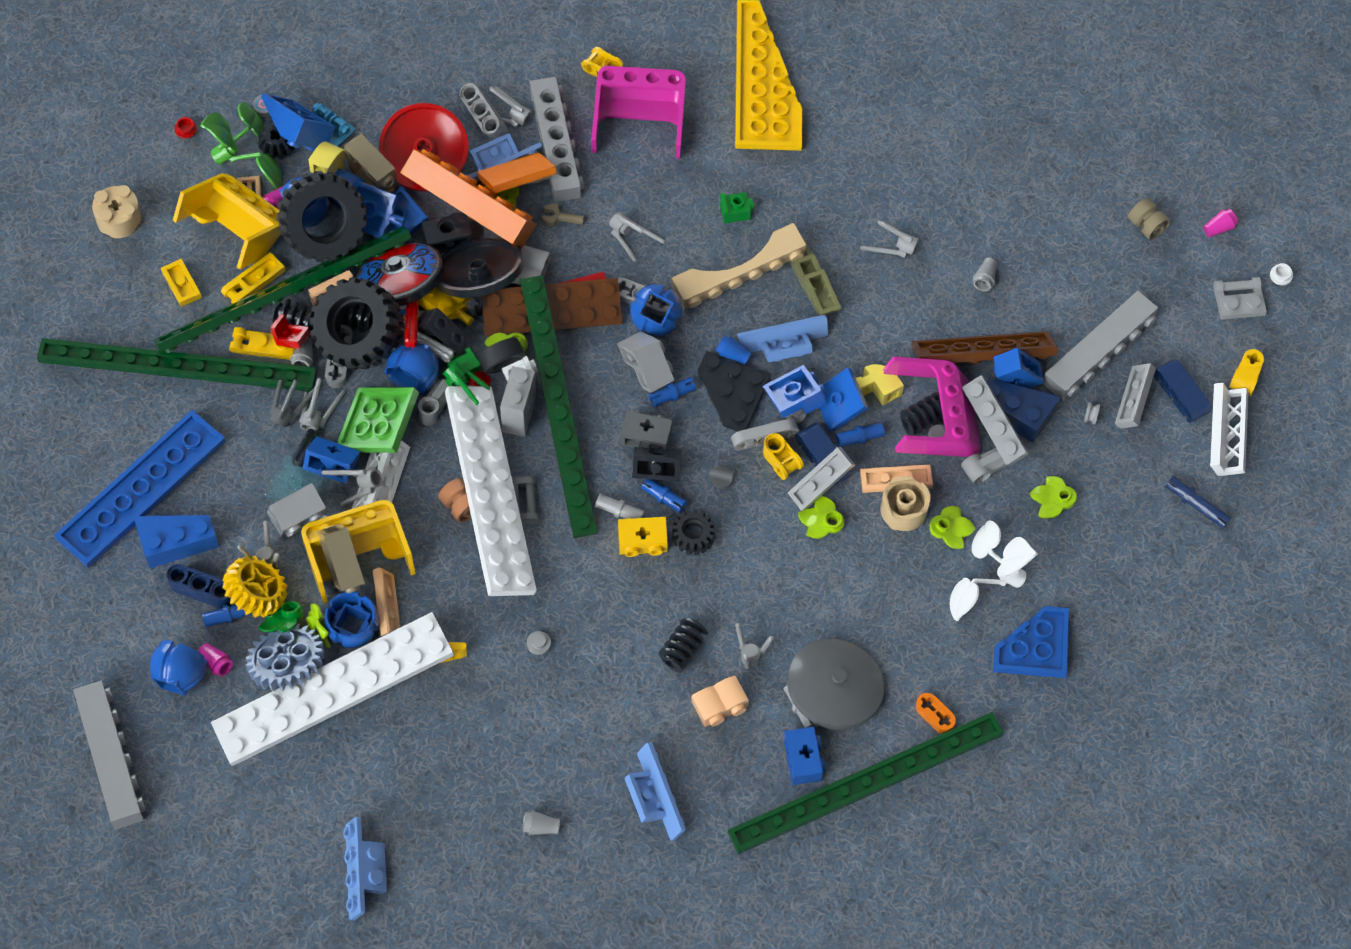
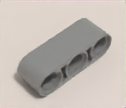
M467 83L463 85L460 90V98L481 130L493 140L507 134L508 128L486 94L475 84Z

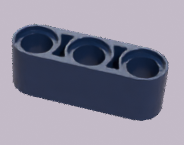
M1173 359L1156 368L1154 373L1157 382H1161L1159 384L1169 398L1174 399L1172 402L1181 414L1187 417V422L1192 423L1211 412L1210 402L1178 360Z
M816 422L795 434L799 446H803L801 448L811 463H815L814 467L836 449L822 427ZM849 470L833 486L851 477V470Z
M181 564L172 565L167 570V580L174 592L219 609L223 608L222 605H233L230 604L231 598L217 597L220 593H226V590L222 588L224 583L222 579ZM179 576L184 577L180 581H174V579ZM198 585H206L203 589H195Z

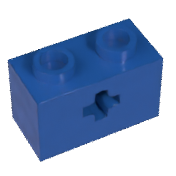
M1019 348L993 357L995 364L993 371L996 378L1001 381L1025 388H1032L1044 383L1041 363Z
M316 436L306 449L303 469L347 484L352 476L323 475L321 472L323 470H357L360 451Z
M814 727L785 731L784 744L792 785L822 781V775L826 772L825 759L820 758L819 750L822 749L820 735H815ZM802 753H806L807 757L809 758L805 759V756L802 755Z

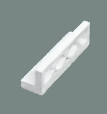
M1224 383L1214 384L1210 466L1218 476L1245 473L1249 391L1247 388L1228 390ZM1242 396L1241 402L1235 408L1230 405L1231 397ZM1237 414L1241 421L1232 428L1229 422ZM1237 435L1240 438V442L1232 449L1228 446L1229 441ZM1234 456L1239 458V466L1227 468L1228 462Z
M401 441L397 453H370L365 470L377 467L382 475V484L374 488V493L355 500L352 509L380 500H387L392 503L410 446ZM359 486L357 493L363 491L364 488Z

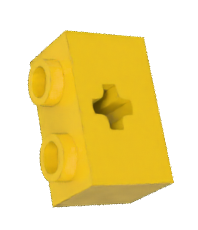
M666 517L618 519L620 555L625 554L627 557H635L642 553H649V555L658 556L663 552H667Z

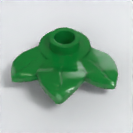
M296 601L285 602L275 613L265 616L266 619L259 626V630L264 632L279 630L282 633L289 631L296 626L297 621L303 616V608Z

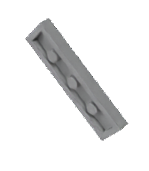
M981 375L962 387L1006 465L1010 467L1027 456L1029 453L985 377Z

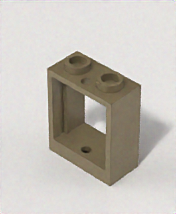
M362 133L344 145L348 168L355 176L364 179L366 184L390 193H394L399 189L395 168Z
M339 523L318 530L317 534L334 586L341 591L345 590L346 593L359 590V585L365 584L348 528Z

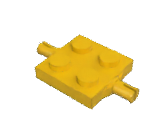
M435 287L430 293L418 300L419 305L425 310L439 308L449 319H460L467 326L471 325L474 320L473 317L465 312L467 311L466 301H470V298L452 297L442 293Z

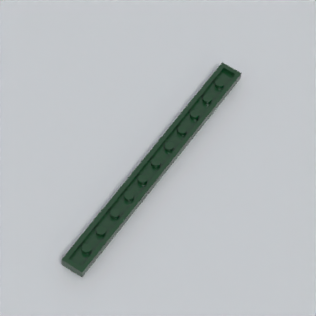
M399 227L356 247L355 250H349V255L345 257L339 255L336 261L330 262L327 260L153 339L160 352L165 351V353L174 351L178 348L177 345L185 341L186 343L193 342L199 338V335L205 332L213 333L219 330L220 325L227 322L229 324L235 323L241 319L242 315L257 313L266 304L270 303L273 305L283 300L282 297L288 294L296 295L310 284L312 286L318 285L324 281V278L330 275L337 276L342 274L347 267L362 265L366 262L365 259L369 257H379L385 254L386 250L391 247L398 248L405 245L406 241L411 239L409 230Z
M543 275L520 279L573 539L596 535L597 530Z
M47 338L41 339L37 355L38 363L277 388L278 381L282 380L281 389L287 390L290 389L293 380H297L298 383L295 390L310 392L314 388L317 375L315 367L176 352L165 353V351L160 352L158 350Z
M993 712L988 713L727 830V834L739 855L1000 738L1004 732Z

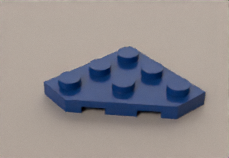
M1044 606L1029 621L1024 622L1015 629L1004 641H1000L995 645L993 672L1066 678L1069 608Z

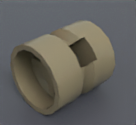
M1145 198L1132 208L1128 214V219L1136 227H1141L1140 231L1149 240H1153L1168 228L1171 220L1163 211H1157L1158 206L1150 198Z

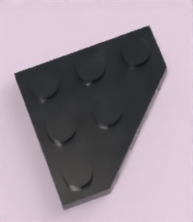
M706 351L699 365L698 375L703 381L713 406L716 408L722 425L737 432L748 429L765 391L763 386L769 382L771 374Z

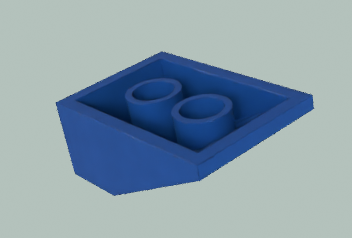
M262 93L261 98L279 134L288 140L287 144L295 148L303 146L314 152L320 143L330 141L335 129L334 125L295 100Z

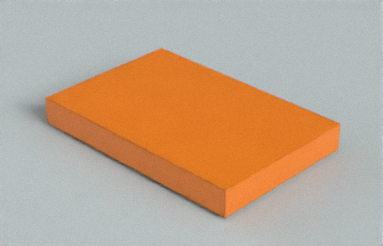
M537 152L477 171L478 179L491 191L499 193L555 175L556 167Z

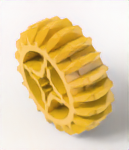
M247 555L242 559L238 558L228 567L224 575L222 588L226 590L225 597L231 598L230 604H236L238 606L237 611L242 609L245 611V615L252 613L254 618L259 615L263 618L268 616V614L272 615L277 609H280L287 595L286 588L288 585L283 583L285 577L279 575L280 569L275 570L272 567L273 563H265L264 558L260 561L256 556H253L251 559Z

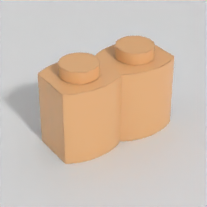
M736 676L726 678L714 686L702 689L692 695V704L705 727L710 724L712 727L717 726L725 720V717L732 714L733 716H739L749 706V700Z

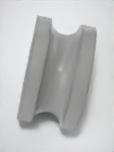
M1088 402L1084 418L1085 423L1091 421L1093 425L1096 424L1100 408L1099 404L1093 406L1091 402Z

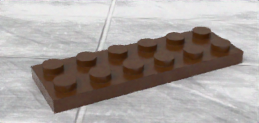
M618 278L545 285L554 330L622 324ZM521 287L503 288L497 292L481 296L485 337L496 333H504L506 335L511 333H530Z
M1048 331L912 341V351L916 358L946 360L955 365H958L959 362L978 364L984 360L994 362L993 357L1015 348H1019L1031 357L1047 359L1052 355H1057V345Z

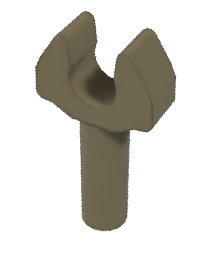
M558 204L544 206V212L553 213V216H541L542 222L550 227H554L560 221L583 225L584 216L562 213L558 209Z

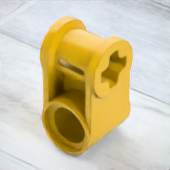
M594 47L592 54L587 60L582 61L581 66L585 72L597 77L598 71L602 67H623L621 59L605 52L602 48Z
M1250 349L1245 352L1238 369L1234 373L1229 388H1247L1249 391L1248 395L1251 396L1264 363V356L1260 351Z
M774 433L765 438L763 456L782 480H786L788 475L796 469L801 470L804 467L800 456L781 435ZM769 446H777L779 449L772 450Z

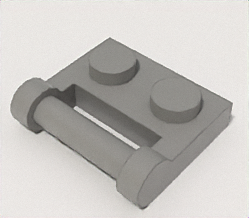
M1260 277L1234 282L1214 281L1213 288L1221 320L1266 315L1267 310L1261 289ZM1245 289L1253 290V293L1226 296H1224L1223 292Z

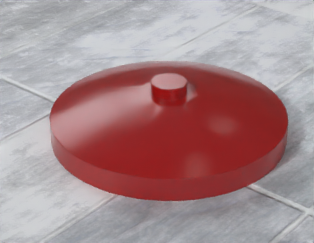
M416 103L400 109L388 119L380 135L379 152L395 168L399 185L412 191L430 192L400 173L413 150L421 152L424 149L432 152L441 158L439 162L444 161L459 169L457 174H460L468 159L469 144L464 126L452 112L436 104Z

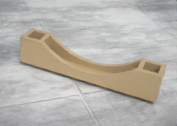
M792 223L774 231L762 251L746 263L721 271L690 269L672 277L671 287L678 295L683 309L687 307L694 308L705 299L716 298L727 289H736L749 279L756 280L769 270H778L783 264L802 258L805 254L806 244L795 224Z

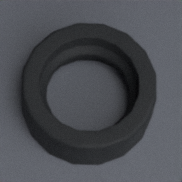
M512 337L489 346L479 354L478 359L485 373L492 374L502 371V368L521 360L525 356V352L518 338Z

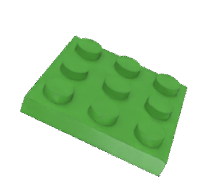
M358 388L337 443L364 453H397L419 392L415 388Z

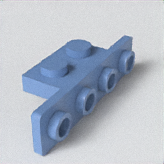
M507 133L470 150L469 155L477 171H481L537 153L542 144L539 142L518 152L510 133ZM477 171L468 175L477 182L480 181Z
M826 315L742 332L737 335L738 343L751 353L763 350L768 362L801 357L805 354L813 353L811 339L828 336V322Z
M649 742L637 753L644 772L628 774L624 779L641 823L663 820L670 840H677L686 830L684 820L679 813L675 797L667 782V776L659 762L658 753L655 751L652 742Z
M360 817L352 819L344 828V838L346 839L345 862L347 863L345 883L348 887L346 907L349 912V920H356L365 913L364 893L384 894L387 892L385 843L362 841Z

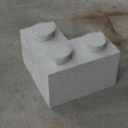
M640 331L617 343L624 362L634 368L644 390L651 393L674 381L672 372H674L673 367L664 356L665 347L659 339Z
M313 483L270 505L267 514L280 537L287 535L289 538L300 532L302 524L307 520L312 522L322 518V512L325 511L326 507Z

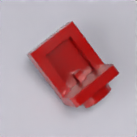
M280 314L271 326V333L276 346L301 349L311 335L309 327L288 324L284 314Z

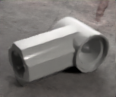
M438 379L427 396L418 403V420L422 425H434L438 421L439 414L447 404L445 390L448 385L444 379ZM426 410H431V411H433V412L427 413V412H424V411H426Z
M997 448L982 455L973 454L961 464L973 485L980 484L979 481L981 480L982 482L986 481L992 473L1007 466Z

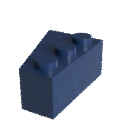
M989 378L987 382L1016 433L1033 443L1057 411L1061 397Z

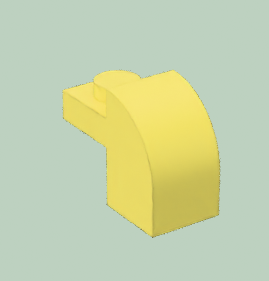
M326 141L320 143L308 159L310 172L322 171L323 173L332 172L335 174L338 168L345 171V150Z
M868 365L864 368L863 378H856L863 396L873 392L882 406L902 396L904 385L897 375L884 374V365Z

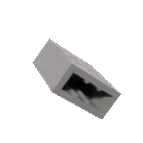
M512 366L500 406L502 432L525 437L536 400L535 371Z

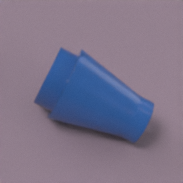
M726 335L723 336L715 350L720 353L719 356L745 364L751 355V352L747 351L732 336L728 337Z

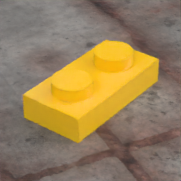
M182 259L161 267V272L180 307L202 298Z

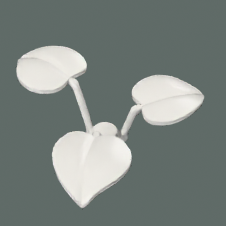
M989 520L980 528L972 543V553L975 557L981 559L989 552L994 559L1001 563L997 571L1000 580L974 578L970 581L968 578H963L959 581L950 597V610L956 621L959 622L960 618L976 603L979 597L977 583L999 584L1001 586H1005L1008 583L1016 588L1023 585L1026 580V572L1021 568L1038 555L1024 538L1016 537L1011 540L1004 549V558L1002 559L993 551V548L1001 540L999 526Z

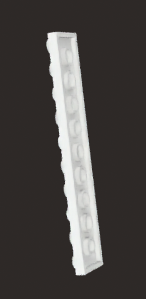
M447 386L445 395L488 596L534 595L537 591L492 387H490V390H487L484 387L468 386L479 401V404L475 405L461 386Z
M431 612L318 668V673H310L311 680L306 678L302 680V686L295 683L294 689H291L289 685L285 687L284 691L278 688L212 721L211 724L229 763L233 766L454 656L434 614Z

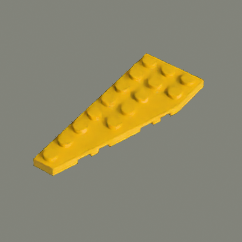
M737 0L735 149L802 150V107L796 98V92L789 80L780 51L774 42L772 31L768 27L767 18L759 0Z

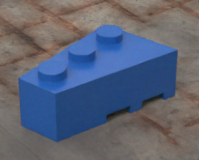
M209 515L133 516L150 569L219 547Z

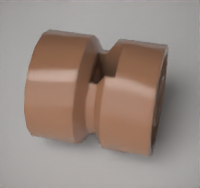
M456 478L441 489L438 499L446 508H452L450 513L459 523H464L472 517L464 480Z

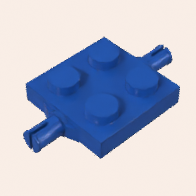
M355 180L354 187L362 195L363 203L367 206L368 211L365 214V217L368 219V225L363 228L364 232L380 237L386 234L391 223L401 227L405 225L403 222H406V218L394 214L398 195Z

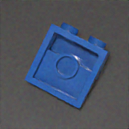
M804 365L763 386L765 393L782 418L800 409H803L807 414L827 404L825 397L828 395L822 384L818 385L819 382L814 372H808Z

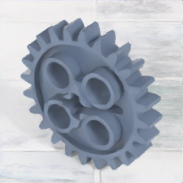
M296 624L293 629L283 633L277 630V632H268L269 635L267 637L260 635L261 642H253L255 648L248 649L250 656L246 657V668L251 680H254L257 686L261 684L264 690L270 686L271 691L280 687L281 691H284L288 685L291 689H294L295 683L302 686L304 678L312 679L310 673H318L316 666H323L321 659L325 658L323 652L325 648L320 636L316 635L314 629L309 631L308 626L301 629L299 624Z

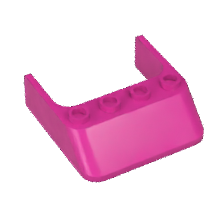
M620 66L602 67L597 74L591 138L592 153H596L598 128L603 119L622 118L668 121L677 127L676 158L680 159L686 84L684 74L677 70Z
M892 357L883 369L884 374L937 378L945 434L942 437L904 436L895 447L896 453L969 457L973 454H978L981 450L976 413L962 389L970 381L954 363L946 360Z

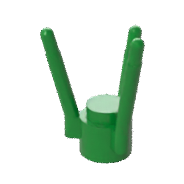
M458 362L443 373L447 378L445 380L448 386L460 385L475 405H478L479 401L464 383L467 379L465 374L478 385L490 390L488 385L470 372L465 365L461 367Z

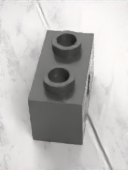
M627 411L620 434V445L633 448L667 449L672 433V420L664 416L646 415L641 411Z

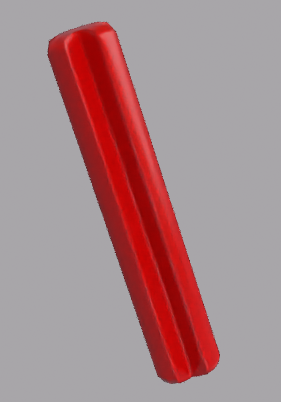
M418 300L406 305L404 345L407 348H415L417 346Z

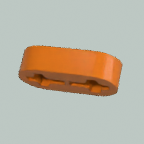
M931 693L919 695L915 706L916 711L927 723L942 734L954 729L956 722L954 714L936 696ZM922 701L925 703L932 702L931 709L928 707L922 708ZM939 717H941L943 720L946 719V718H948V719H949V722H948V725H949V726H947L946 724H943V725L941 726V725L939 724V723H940V718H939Z

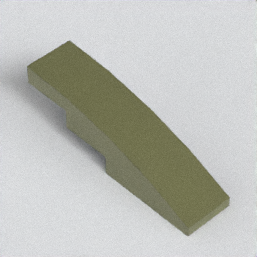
M803 238L806 244L804 256L793 262L789 261L800 285L819 316L841 310L840 303L825 270L821 269L815 254L811 253L805 238Z

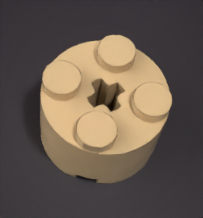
M125 185L112 186L95 193L92 209L99 230L113 238H123L134 233L141 223L142 215L137 197L129 187Z
M897 477L889 482L883 492L880 508L881 515L893 530H914L921 526L927 517L930 504L929 490L924 483L914 480L915 478Z

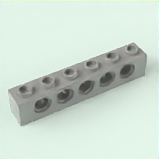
M556 77L530 81V94L544 157L556 167V174L549 176L554 202L581 198L580 190L584 189L582 176L578 177L577 171H580L578 158L573 156L576 148L574 139L570 140L569 134H572L570 121L565 120V116H567L566 103H561V98H563L562 85H557Z

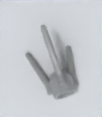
M490 87V91L512 106L509 112V116L512 118L511 120L502 118L504 123L515 128L519 124L525 126L531 117L532 111L520 105L500 88Z
M621 212L616 213L609 222V226L613 228L611 234L617 238L634 262L637 261V258L621 237V234L627 235L633 228L662 244L665 243L664 239L636 224Z
M879 220V225L899 236L896 247L900 249L894 250L871 246L860 247L864 251L899 255L905 258L906 253L913 254L919 238L905 234L892 225Z
M318 378L309 409L307 410L308 403L302 409L299 421L300 427L306 431L311 428L317 431L319 428L324 429L326 421L344 396L345 391L342 390L322 418L321 412L315 409L322 381L321 378ZM308 392L304 393V398L308 395Z
M378 469L323 470L321 472L323 475L354 476L357 478L358 485L364 488L363 491L341 502L340 506L342 507L367 494L374 493V488L382 484V475Z
M264 521L265 546L256 552V557L259 561L264 558L265 563H273L272 567L277 568L279 553H275L271 548L268 521ZM242 545L237 546L245 556L247 555L250 559L253 557Z
M736 623L735 626L740 643L739 648L742 650L741 661L744 664V668L749 669L750 666L758 664L760 656L765 655L767 648L773 641V636H770L761 648L755 644H746L739 623Z

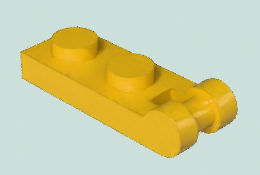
M270 252L222 288L221 293L226 298L229 297L231 303H235L257 293L286 271L285 266ZM238 288H241L242 291H240L239 293H237L236 290H237Z
M241 327L234 328L232 334L234 340L230 342L229 351L232 353L290 360L295 348L276 346L272 333L249 331ZM243 340H249L248 345L242 344Z

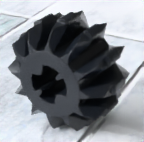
M272 122L270 127L263 126V132L258 133V147L262 150L263 155L267 153L272 158L279 156L282 160L283 154L290 156L291 150L295 149V147L287 144L288 140L279 134Z

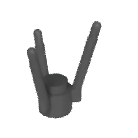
M279 380L273 405L269 412L271 414L269 420L285 428L288 423L293 424L296 416L312 398L314 388L295 411L290 414L292 410L287 408L298 381L293 380L283 404L278 405L283 381Z

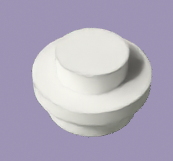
M1281 263L1271 269L1270 278L1277 285H1287L1293 278V272L1290 266Z

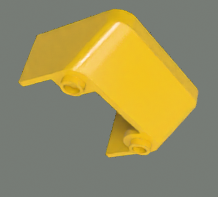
M218 174L180 192L173 221L177 223L190 216L202 224L217 220L242 238L244 244L237 264L238 269H242L262 259L281 235L276 213H279V209L231 175Z
M376 501L312 521L304 525L301 530L304 546L323 604L328 602L323 582L329 581L332 578L317 531L339 523L348 528L356 555L381 548L382 554L387 559L395 560L404 557L411 576L415 575L410 548L394 505L390 501Z

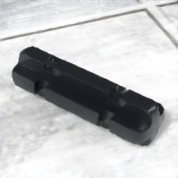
M470 297V301H466L468 314L474 320H478V316H482L480 303L475 300V297Z
M312 428L307 430L306 437L302 439L297 452L292 458L294 466L303 467L306 449L316 436L319 437V432Z

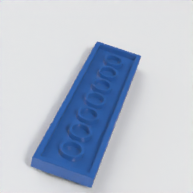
M191 410L55 533V540L89 568L136 525L133 516H146L226 442L225 437Z

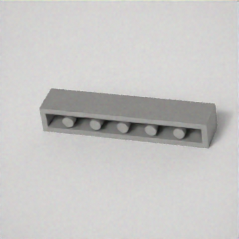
M1139 291L1135 292L1045 373L1044 383L1042 384L1056 396L1061 397L1062 401L1068 396L1072 398L1079 391V386L1083 382L1089 383L1099 368L1103 370L1110 363V358L1114 354L1120 355L1130 340L1132 342L1137 340L1143 328H1150L1155 323L1158 307Z
M101 680L73 689L114 830L143 821L142 812H145L146 809L142 797L137 798L135 790L140 788L136 775H130L129 768L133 767L129 752L124 754L122 746L127 744L123 731L118 732L116 724L120 723L117 710H112L110 702L114 701L110 687L105 689Z

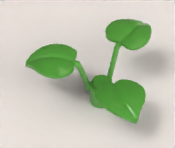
M241 102L238 105L239 116L247 127L235 138L230 133L231 127L228 121L220 113H211L202 121L200 126L207 129L221 143L211 150V155L216 163L222 165L228 160L233 163L236 160L256 157L260 170L276 190L281 187V168L269 154L262 155V153L258 152L236 156L238 147L235 142L249 132L250 129L258 136L259 132H263L262 129L265 126L261 116L248 103Z

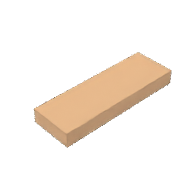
M931 465L860 469L862 493L884 492L889 482L900 476L915 478L914 480L924 483L928 489L933 488Z
M379 567L373 570L380 633L381 636H385L401 628L394 574Z

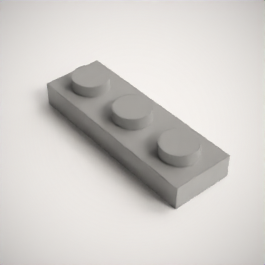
M1151 363L1132 366L1115 421V425L1118 428L1139 426L1156 370Z
M837 447L796 484L788 494L799 509L804 511L851 470L855 464L841 447Z

